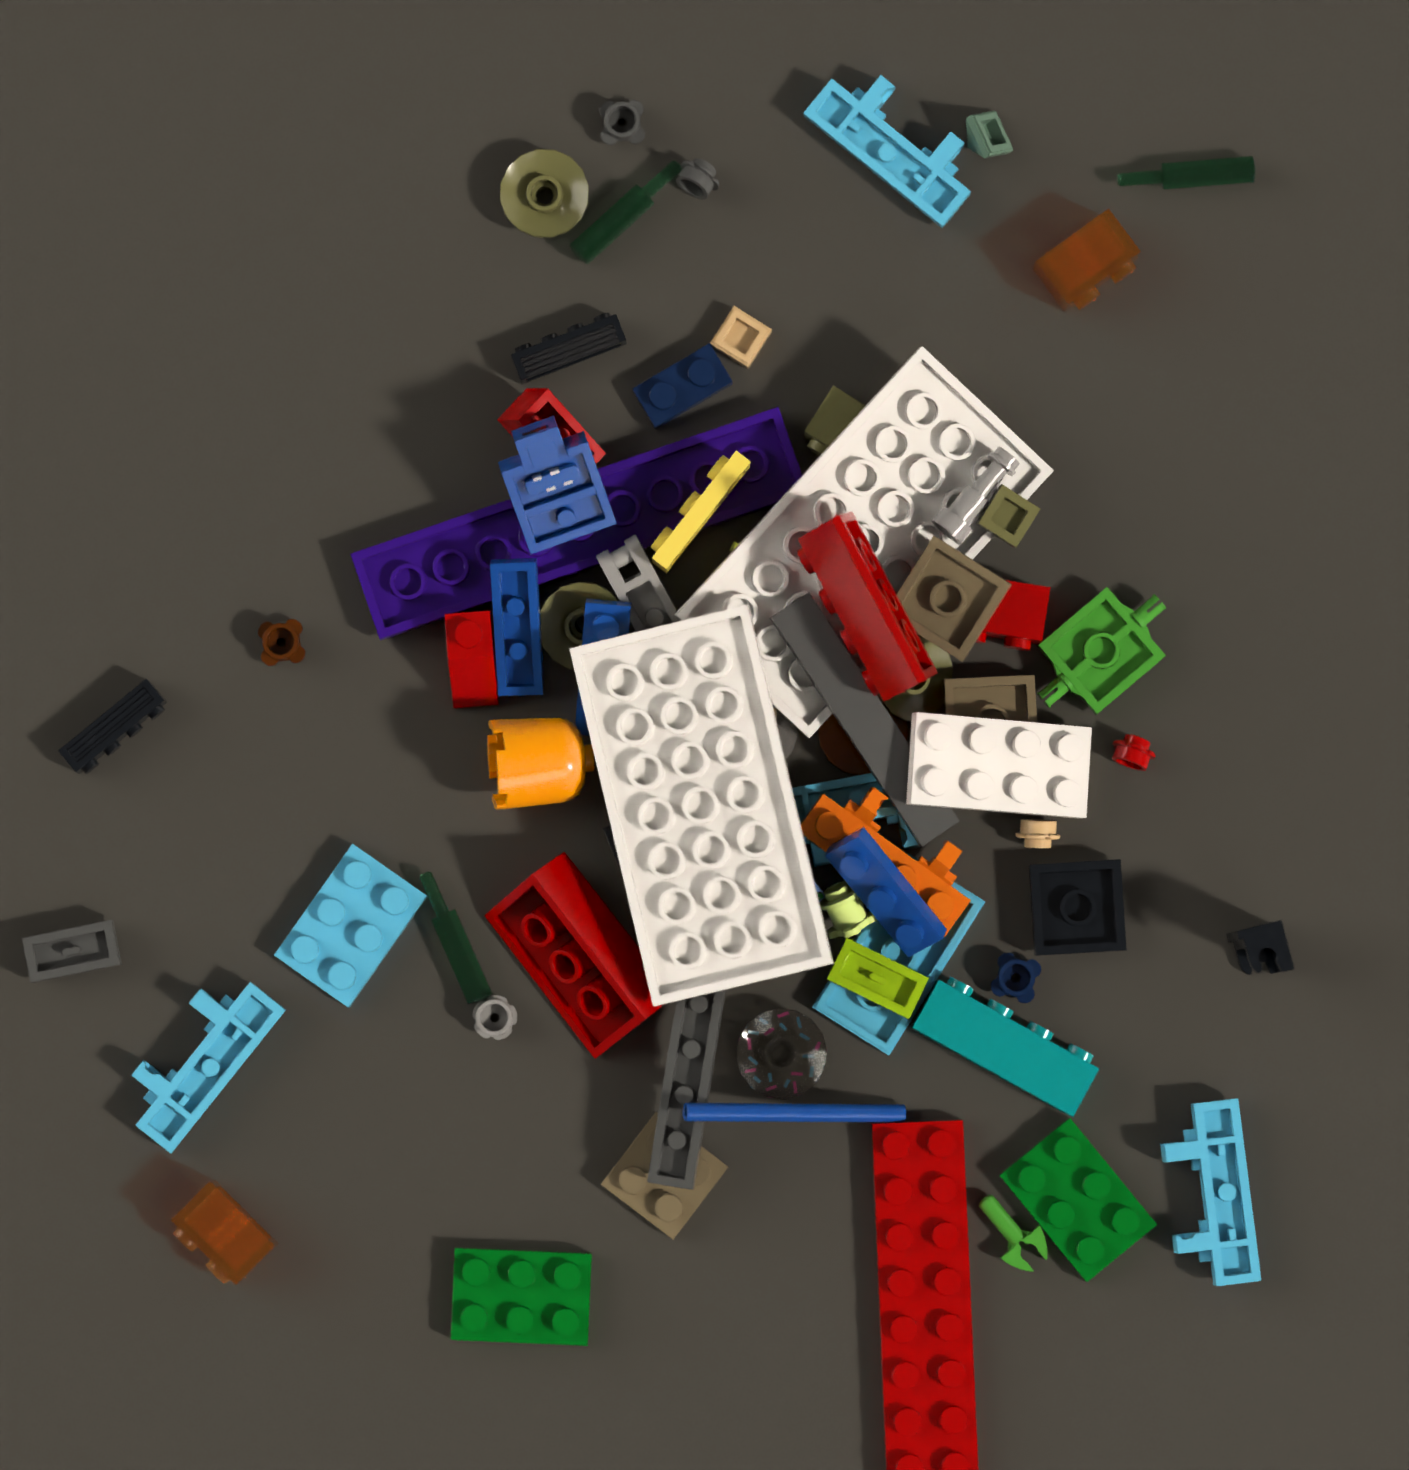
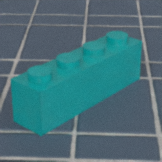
M951 976L947 983L936 980L911 1029L1066 1115L1074 1117L1100 1069L1091 1064L1094 1055L1072 1043L1069 1044L1066 1050L1051 1042L1054 1035L1051 1031L1032 1021L1029 1022L1027 1027L1018 1024L1010 1019L1014 1013L1013 1010L993 999H990L987 1005L982 1004L970 997L974 991L973 988Z

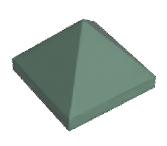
M995 110L966 117L967 148L984 159L1009 154L1013 151L1010 140Z

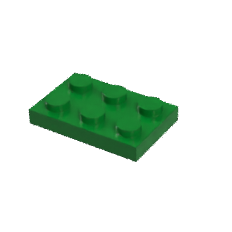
M1071 1118L1065 1120L999 1174L1000 1178L1085 1282L1091 1280L1157 1225Z
M455 1247L450 1340L588 1346L592 1253Z

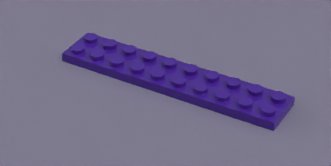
M779 407L598 468L617 524L534 554H530L511 499L351 553L350 555L379 639L384 640L445 619L444 614L463 613L492 603L491 560L537 558L538 585L541 586L599 566L596 555L607 549L610 553L625 545L624 540L635 534L644 550L651 548L656 538L667 526L674 530L684 518L679 513V510L694 491L702 495L712 482L707 477V474L722 455L730 459L735 451H738L751 461L750 468L702 530L774 506L802 476Z

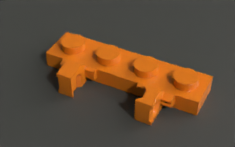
M871 787L859 805L849 799L844 807H841L825 794H821L801 822L803 836L826 853L830 845L864 827L947 928L945 937L971 901L951 886L957 876L949 870L963 851L950 841L944 840V846L930 861L922 856L916 861L877 833L881 826L875 823L873 819L877 816V810L882 803L889 798L881 791Z

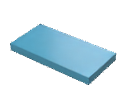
M908 853V855L911 856L913 859H915L916 861L918 860L917 858ZM953 882L951 886L971 900L942 940L910 957L906 956L878 920L863 928L853 940L929 978L910 1019H906L829 980L812 1008L889 1056L985 901Z

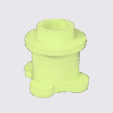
M846 881L836 883L823 892L826 898L820 901L821 910H827L834 925L827 930L830 939L843 936L844 938L852 937L869 924L877 921L871 912L867 913L861 899Z

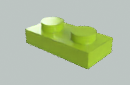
M846 938L827 977V980L906 1019H910L929 979Z

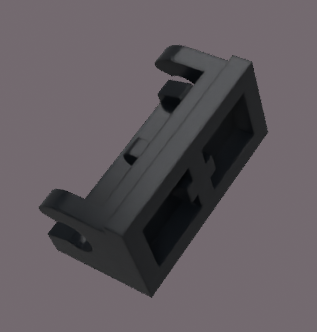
M1282 920L1226 934L1228 942H1233L1240 968L1247 975L1252 974V969L1256 973H1261V963L1265 962L1270 974L1294 970Z

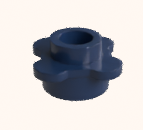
M1012 953L1000 955L997 960L999 966L998 975L991 982L992 992L998 997L1005 994L1016 997L1020 1003L1030 1002L1035 996L1033 986L1035 977L1041 973L1040 964L1034 959L1028 961L1015 959ZM1013 974L1020 975L1019 982L1012 981Z

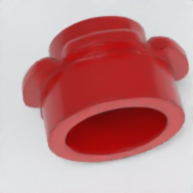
M1125 734L1123 740L1113 741L1115 751L1112 760L1134 770L1146 771L1150 759L1154 760L1156 755L1153 751L1149 750L1151 743L1136 735Z

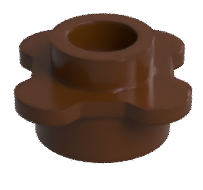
M289 619L285 624L264 622L260 625L258 635L262 638L264 651L261 653V660L264 664L275 666L280 661L290 660L293 663H299L304 659L306 652L300 643V634L303 631V627L298 620ZM281 638L286 640V644L283 647L277 644Z

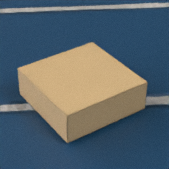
M733 306L710 344L717 351L749 369L770 336L772 329Z

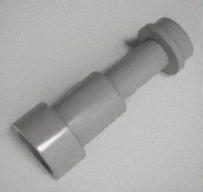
M998 447L994 453L991 452L988 455L992 463L972 487L967 485L949 508L943 507L932 520V523L938 530L957 544H961L971 532L970 524L988 504L987 496L1004 475L1013 476L1016 473L1015 469L1020 463L1001 447Z

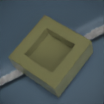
M1002 484L996 489L976 524L1013 548H1017L1040 508Z

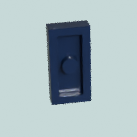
M709 343L632 388V391L656 430L733 384V381Z

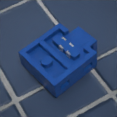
M554 416L511 431L519 454L498 461V465L530 554L617 524L584 431L562 439Z

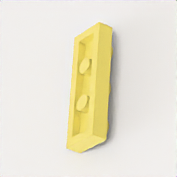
M735 451L730 459L724 455L719 458L707 474V477L712 482L702 495L694 491L679 510V513L684 518L674 530L667 526L652 544L651 548L656 552L652 557L654 565L666 574L669 572L749 470L751 461L738 451Z

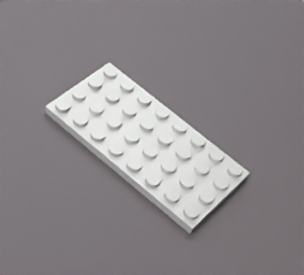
M921 346L674 615L682 621L748 605L772 705L802 734L810 738L832 712L770 620V617L806 593H810L843 644L840 631L844 630L845 627L837 613L831 615L825 608L819 595V591L823 589V586L816 573L814 572L810 575L802 565L797 550L802 548L798 538L839 514L853 511L897 594L933 536L943 540L971 559H974L994 537L993 534L976 524L983 510L970 524L972 530L961 544H957L949 539L932 523V520L943 507L949 508L967 485L970 487L974 485L992 463L988 458L991 452L994 453L998 447H1001L1014 456L1020 464L1015 469L1016 473L1013 476L1004 475L987 496L986 500L988 502L998 486L1002 484L1028 500L1054 470ZM859 654L851 655L861 672L865 671L866 667Z
M743 605L569 648L653 1006H660L834 964L749 606Z

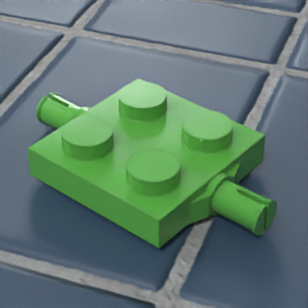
M1106 587L1037 646L1053 665L1057 676L1040 692H1037L1038 697L1042 700L1056 689V692L1043 702L1050 708L1065 693L1070 691L1079 696L1091 711L1097 715L1166 656L1151 639L1148 627L1146 626L1163 610H1166L1164 603L1161 602L1148 613L1147 610L1160 600L1153 594L1144 604L1133 611L1131 608L1121 604L1109 588Z

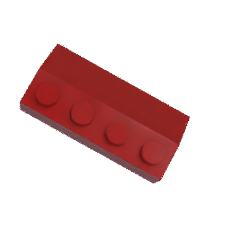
M853 511L839 514L798 538L802 546L801 549L797 550L799 559L810 575L815 572L823 586V589L819 591L820 598L827 611L831 615L837 613L845 629L840 631L842 640L851 655L854 656L858 653L866 667V670L862 672V676L873 696L880 694L885 702L938 673Z
M565 851L531 874L484 915L594 1059L664 1006L654 1007L652 1004L639 947Z

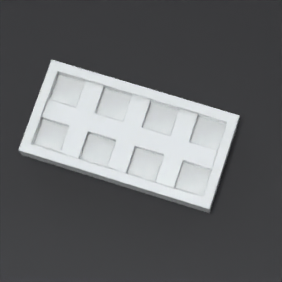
M921 712L912 713L906 805L1077 819L1086 818L1092 727Z

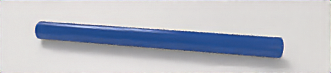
M684 1103L683 1119L684 1121L905 1122L906 1107L904 1104Z

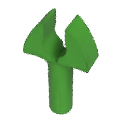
M987 1195L980 1201L979 1208L1008 1241V1251L1000 1256L1004 1262L1018 1269L1034 1272L1020 1255V1241L1025 1244L1034 1245L1043 1259L1047 1260L1046 1239L1040 1226L1037 1225L1032 1231L1021 1230L993 1195Z

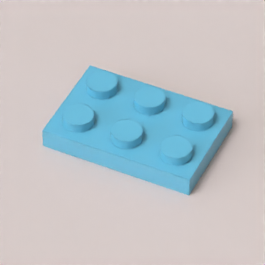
M352 843L274 956L350 1008L428 896Z

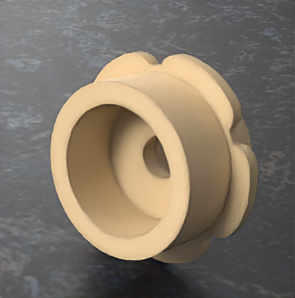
M1020 819V832L1015 833L1017 838H1024V847L1051 848V840L1060 839V835L1056 834L1057 821Z

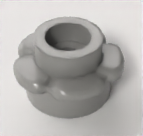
M491 995L486 1001H479L474 1007L472 1014L476 1020L474 1028L483 1038L494 1037L495 1040H501L512 1033V1026L517 1023L518 1016L515 1007L509 1005L505 997ZM494 1013L499 1015L497 1022H492L490 1019Z

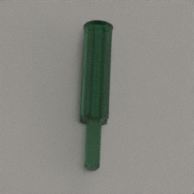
M1253 156L1161 163V170L1119 173L1117 175V184L1123 187L1162 183L1163 190L1254 183L1256 168Z
M672 160L643 188L636 184L569 245L576 257L586 265L596 258L655 204L651 198L682 170L680 164Z
M425 872L420 875V880L437 916L431 919L433 927L467 1003L473 1004L482 1001L493 992L456 909L448 910L432 872Z

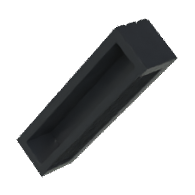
M604 313L595 317L594 323L586 326L583 323H578L567 328L568 333L560 336L557 333H552L541 338L542 343L534 346L526 343L515 348L516 353L511 354L521 383H528L626 345L627 341L617 315L610 316L609 313Z
M145 679L58 751L76 773L80 774L84 771L85 774H88L99 765L97 759L105 753L107 756H110L121 747L119 741L127 735L131 738L140 732L143 728L141 723L149 717L153 720L165 710L163 705L167 701L148 679Z

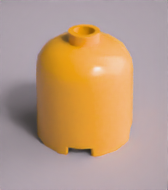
M563 718L495 719L488 722L489 729L493 733V735H487L489 779L497 778L498 794H492L495 809L563 803L574 799L580 794L585 783L586 772L594 771V753L592 744L584 745L581 732L574 723Z

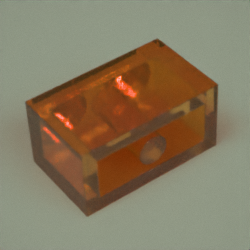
M1108 208L1035 262L1033 270L1064 312L1073 305L1078 310H1081L1101 295L1097 288L1106 281L1112 279L1117 284L1135 271L1137 267L1133 262L1137 260L1141 251Z
M216 1180L209 1181L171 1220L178 1227L173 1232L178 1240L192 1252L198 1247L210 1259L206 1267L223 1284H226L229 1280L235 1285L241 1283L279 1244Z

